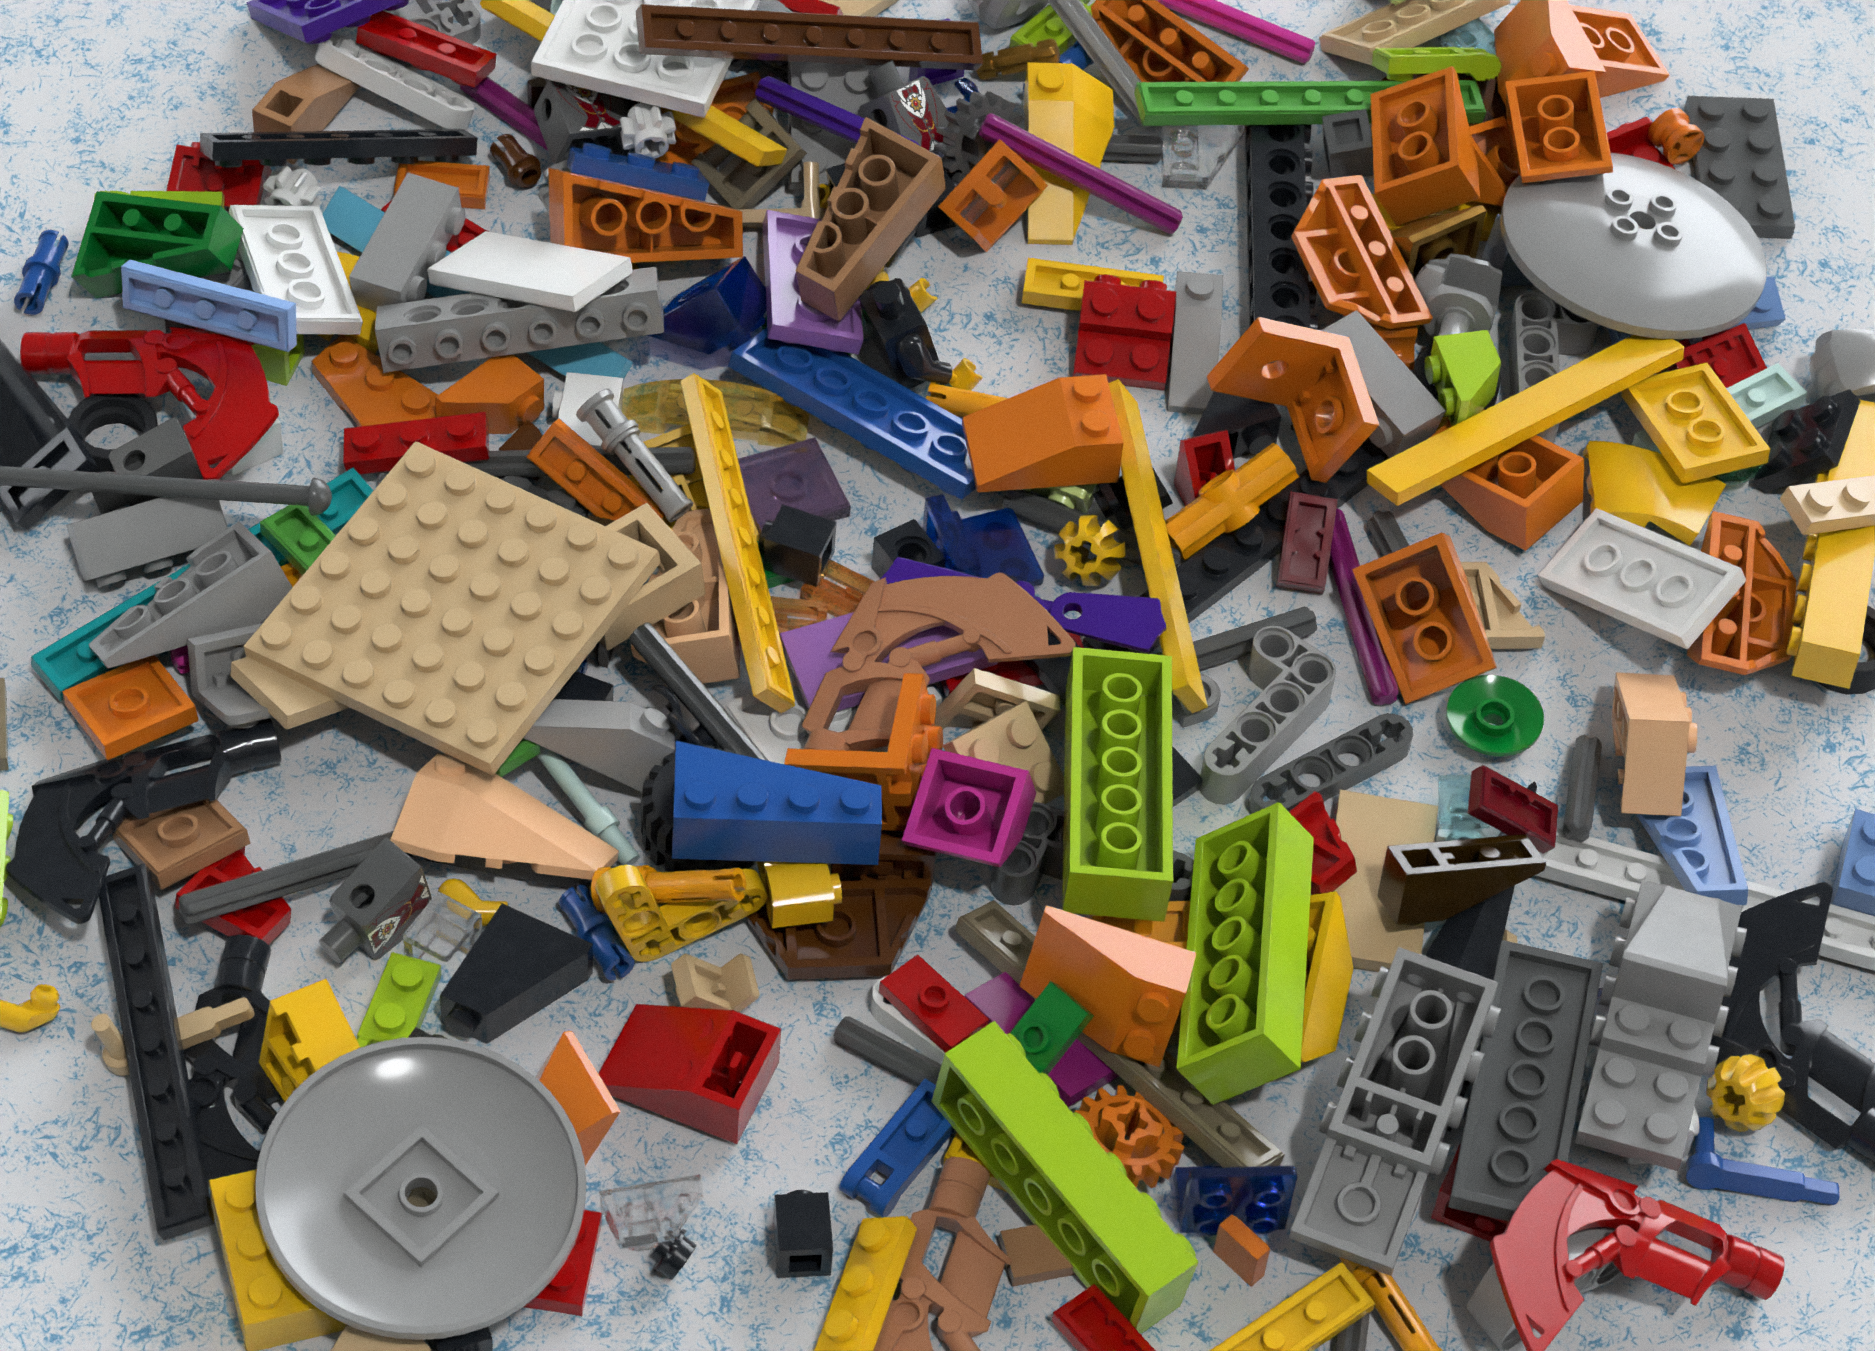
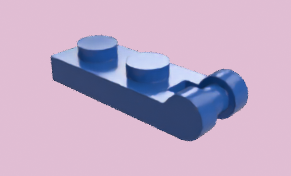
M927 1079L920 1083L848 1169L840 1183L839 1190L852 1199L858 1196L870 1203V1210L881 1217H887L893 1211L900 1196L955 1131L952 1125L931 1102L936 1087L934 1083ZM876 1170L888 1177L882 1185L870 1178Z

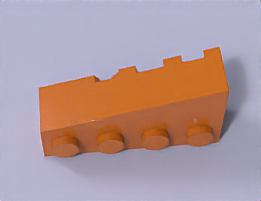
M548 167L550 243L630 257L631 263L743 258L742 211L724 205Z

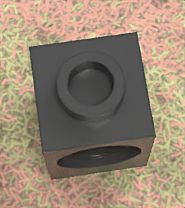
M1366 109L1322 116L1323 146L1330 178L1374 175L1372 135Z

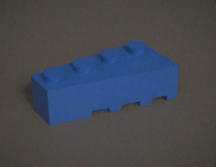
M676 741L672 859L878 865L882 829L881 785Z

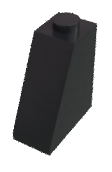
M502 903L441 992V1023L460 1037H472L488 1044L588 981L593 973V944Z

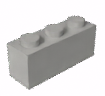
M409 172L407 173L349 276L356 305L377 311V306L423 300L427 289V280L429 279L427 268L445 258L446 246L452 235H458L464 225L465 209L461 208L459 188Z
M1357 310L1321 330L1350 338L1379 422V426L1369 436L1374 445L1380 447L1391 458L1427 440L1436 432L1446 410Z
M165 496L66 525L83 581L96 578L98 587L127 579L124 570L143 564L145 573L174 565L172 555L190 551V554H192L197 548L228 529L219 500Z

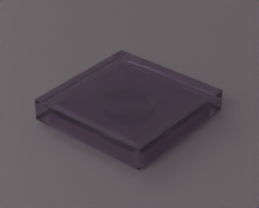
M816 438L738 459L750 512L759 535L767 520L774 522L782 504L832 521L850 517L851 505Z

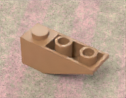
M319 63L281 79L270 88L252 109L254 132L323 131L358 90L360 85L323 67ZM287 159V162L294 165L298 159Z

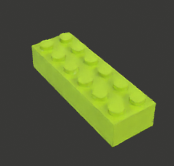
M1073 647L1066 684L1062 910L1074 914L1165 922L1173 884L1172 656Z
M1280 802L1200 836L1195 840L1186 950L1196 952V957L1182 1004L1177 1070L1213 1105L1301 1069L1314 838Z
M993 1021L946 1052L931 1102L1032 1223L1040 1228L1073 1266V1272L1087 1288L1095 1284L1140 1334L1179 1308L1199 1262L1196 1259L1191 1243L1182 1234L1172 1231L1161 1218L1160 1209L1154 1199L1145 1192L1140 1193L1127 1178L1126 1169L1120 1159L1111 1152L1106 1153L1094 1139L1092 1129L1086 1119L1077 1112H1071L1060 1099L1058 1089L1052 1079L1045 1073H1038L1027 1060L1024 1048L1018 1039L1010 1033L1005 1034L999 1025Z

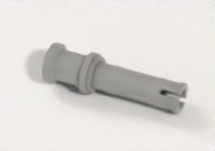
M610 389L599 391L578 409L576 413L577 418L581 422H588L603 441L601 448L605 453L610 455L616 454L640 486L665 514L666 519L670 523L676 521L687 513L694 503L691 499L687 498L663 465L659 463L639 438V425L635 420H628L613 402L614 394Z

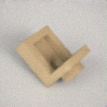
M686 953L671 963L676 984L675 992L681 1007L724 1009L740 1012L759 998L760 994L751 958L744 954H738L722 967Z

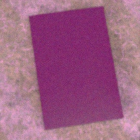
M1006 971L964 995L966 999L989 1019L988 1025L995 1021L1005 1034L1013 1030L1035 1002V999L1022 989ZM1077 1038L1048 1074L1058 1089L1060 1099L1067 1107L1119 1077L1118 1074Z

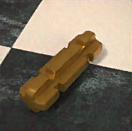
M1046 39L1037 41V46L1033 47V43L1001 49L997 51L998 55H994L993 51L982 53L983 65L976 70L978 77L981 80L997 78L999 72L1002 73V76L1027 71V63H1059L1060 50L1056 40Z

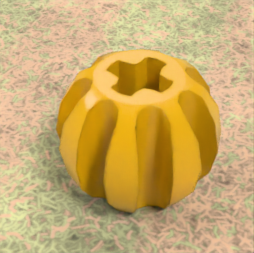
M1096 515L1080 516L1079 526L1069 521L1059 532V536L1064 540L1065 544L1060 543L1054 546L1055 560L1063 559L1066 562L1067 568L1061 573L1070 581H1073L1079 574L1083 586H1099L1101 575L1106 580H1112L1121 570V566L1115 558H1122L1126 555L1125 542L1118 543L1114 540L1113 534L1119 529L1110 520H1107L1100 527L1098 516ZM1087 542L1091 543L1090 551L1097 555L1092 560L1088 558L1089 550L1083 547Z
M1752 1054L1743 1055L1742 1057L1730 1056L1716 1066L1714 1069L1715 1074L1707 1080L1706 1095L1713 1102L1709 1109L1716 1119L1722 1117L1726 1127L1738 1132L1748 1131V1129L1752 1131L1761 1130L1774 1121L1776 1112H1779L1783 1107L1785 1092L1778 1085L1782 1078L1775 1067L1768 1069L1764 1059Z

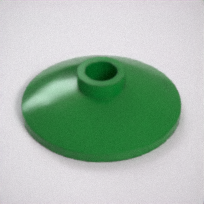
M1480 675L1460 683L1452 691L1446 707V719L1452 733L1465 746L1481 754L1503 757L1519 754L1535 744L1543 729L1544 712L1535 694L1520 682L1500 675Z

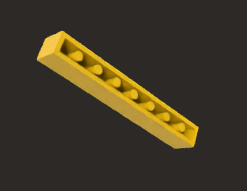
M1860 400L1861 402L1838 467L1817 474L1815 483L1875 475L1874 402ZM1875 525L1807 534L1802 559L1810 561V564L1803 562L1797 584V591L1805 592V595H1797L1791 622L1800 624V626H1792L1786 650L1787 655L1795 656L1791 676L1850 689L1861 652L1875 558Z

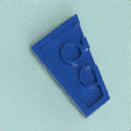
M584 143L583 149L570 148L567 166L572 173L701 201L706 200L709 182L698 167L679 162H673L672 164L655 161L650 156L638 153H628V156L611 154V149L591 143Z

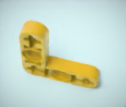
M620 865L611 868L603 873L595 884L596 891L608 917L630 955L639 962H648L661 958L759 910L768 899V893L759 874L753 869H742L746 878V890H735V892L742 891L745 894L741 901L672 902L659 907L639 869L632 865Z

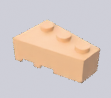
M1620 672L1615 674L1612 708L1615 756H1623L1625 760L1624 769H1618L1617 772L1618 784H1623L1620 800L1621 813L1681 816L1687 753H1695L1697 724L1692 723L1691 707H1686V692H1680L1674 675Z

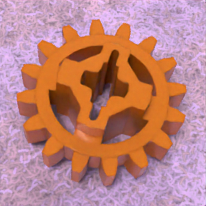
M1118 1085L1113 1096L1103 1088L1098 1089L1095 1100L1085 1096L1082 1099L1080 1109L1075 1110V1112L1081 1114L1086 1119L1092 1129L1094 1139L1105 1152H1111L1120 1159L1126 1169L1127 1178L1136 1188L1140 1180H1143L1150 1188H1154L1157 1185L1159 1176L1165 1179L1171 1177L1175 1165L1178 1166L1184 1150V1145L1181 1144L1184 1133L1178 1127H1174L1175 1125L1152 1104L1144 1100L1145 1098L1138 1091L1135 1096L1127 1095L1123 1085ZM1125 1135L1129 1136V1140H1125Z

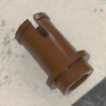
M503 134L497 137L506 150L503 152L493 141L490 153L506 169L509 181L513 185L522 188H528L537 183L541 177V165L538 158L532 154H527L513 135Z

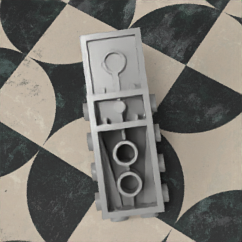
M1646 880L1641 882L1637 899L1626 898L1619 927L1627 928L1628 933L1626 938L1617 935L1609 965L1618 967L1616 977L1607 974L1599 1005L1609 1008L1606 1016L1596 1014L1589 1044L1597 1046L1598 1051L1574 1143L1679 1171L1701 1077L1704 1075L1712 1078L1720 1047L1710 1045L1712 1035L1722 1036L1729 1007L1723 1006L1721 1003L1723 996L1731 997L1738 972L1737 967L1729 965L1730 957L1740 958L1747 933L1746 928L1738 927L1742 906Z
M1400 947L1397 949L1390 969L1381 966L1371 996L1377 997L1378 1001L1373 1013L1364 1011L1354 1037V1041L1361 1043L1356 1058L1347 1056L1343 1063L1336 1085L1344 1088L1339 1102L1336 1104L1329 1101L1324 1112L1319 1132L1327 1134V1137L1290 1230V1239L1387 1275H1392L1431 1172L1441 1175L1451 1147V1145L1443 1143L1445 1132L1448 1126L1458 1129L1468 1099L1459 1096L1465 1080L1475 1083L1485 1055L1482 1052L1476 1051L1482 1035L1491 1038L1498 1022L1501 1008L1493 1006L1498 982Z

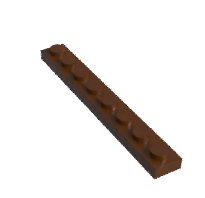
M641 4L635 11L639 54L881 66L893 60L895 67L977 70L983 65L978 22Z

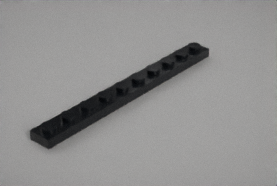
M1368 437L1327 483L1311 480L1308 469L1298 475L1299 477L1261 504L1258 507L1260 509L1259 513L1248 523L1232 532H1223L1178 566L1176 571L1188 623L1280 554L1288 496L1291 491L1338 499L1337 508H1339L1369 485L1367 483V470L1389 459L1386 453L1380 447L1374 445ZM1145 591L1139 597L1150 598L1149 591ZM1088 637L1083 638L1082 642L1084 648L1144 653L1096 641ZM1159 637L1153 644L1149 653L1144 654H1150L1152 651H1154L1161 645Z

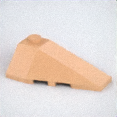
M710 508L688 511L677 519L672 531L702 563L706 594L652 626L702 684L740 678L739 632ZM659 570L657 574H651L648 582L663 573ZM631 644L633 657L647 663Z
M439 753L416 773L390 839L403 852L437 862L454 863L455 855L486 858L485 867L502 869L503 864L522 862L530 863L532 870L538 874L592 880L594 872L599 867H611L618 860L619 850L496 773L492 776L448 754Z

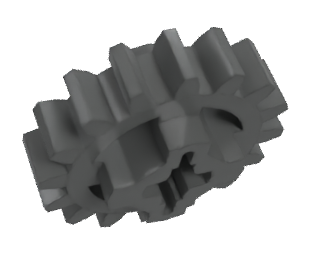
M974 91L971 92L970 102L961 98L956 100L958 111L955 114L949 111L944 113L949 123L947 127L937 128L936 132L943 136V142L935 145L934 151L944 155L942 157L943 168L948 171L947 174L953 182L959 184L995 145L979 135L981 123L988 114H994L1016 126L1024 119L1023 115L1013 111L1015 108L1013 102L1003 99V97L987 91L985 95Z

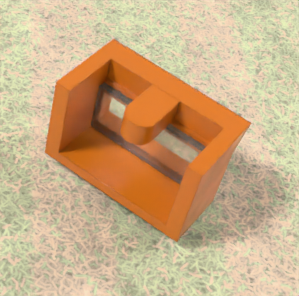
M999 139L938 207L985 252H988L1048 185L1031 166Z

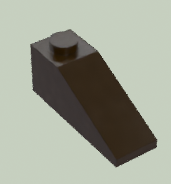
M1526 834L1387 846L1377 897L1396 925L1415 926L1425 922L1444 921L1543 872L1546 861Z

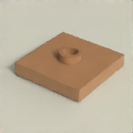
M209 799L151 813L149 814L150 817L141 820L126 818L115 833L112 834L114 841L137 865L146 864L151 872L152 881L161 890L251 844L247 829L217 799L210 802Z

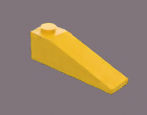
M1027 63L1024 87L1025 131L1100 169L1106 148L1114 132L1113 89L1072 63ZM1025 160L1048 185L1027 208V244L1073 245L1090 193Z

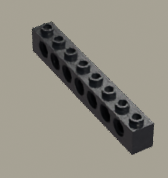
M1311 124L1245 125L1249 327L1258 317L1318 330L1317 315H1310V309L1315 308L1317 289L1313 281H1309V273L1291 238L1313 197V182L1306 181V176L1311 175L1312 149H1305V144L1310 142Z

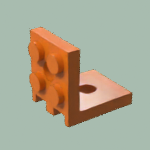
M1258 317L1207 375L1211 391L1287 406L1311 480L1327 483L1379 426L1350 338Z
M904 673L887 752L788 748L784 764L881 785V830L905 831L931 749H943V729L941 726H935L936 698L934 694H928L924 674Z

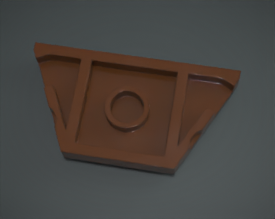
M931 878L840 881L842 903L834 905L833 921L772 928L766 903L759 910L745 918L788 980L888 976L893 972L930 897Z

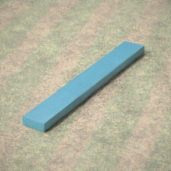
M339 185L322 215L329 233L363 252L385 212ZM446 250L445 257L451 254V252ZM429 279L427 280L426 292L436 298L472 293L430 284ZM600 342L527 352L566 376L567 372L619 377L624 380L634 363Z

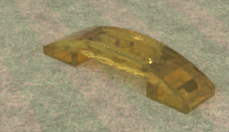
M683 379L653 381L625 388L623 392L622 413L628 420H635L639 425L640 432L664 434L666 424H690L681 386V380ZM704 379L722 392L731 430L759 433L758 445L805 450L810 413L798 406L788 404L782 397L769 390L740 383Z

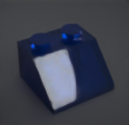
M744 256L672 296L663 306L664 333L647 336L708 355L723 347L728 352H731L745 342H748L752 338L750 333L766 322L763 317L767 312L766 288Z

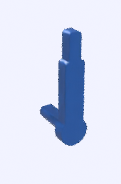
M1709 1117L1698 1118L1699 1134L1695 1136V1154L1686 1161V1179L1693 1187L1706 1190L1719 1188L1791 1202H1798L1801 1199L1829 1205L1838 1203L1840 1198L1839 1184L1836 1182L1805 1177L1802 1172L1724 1159L1715 1154L1714 1120Z

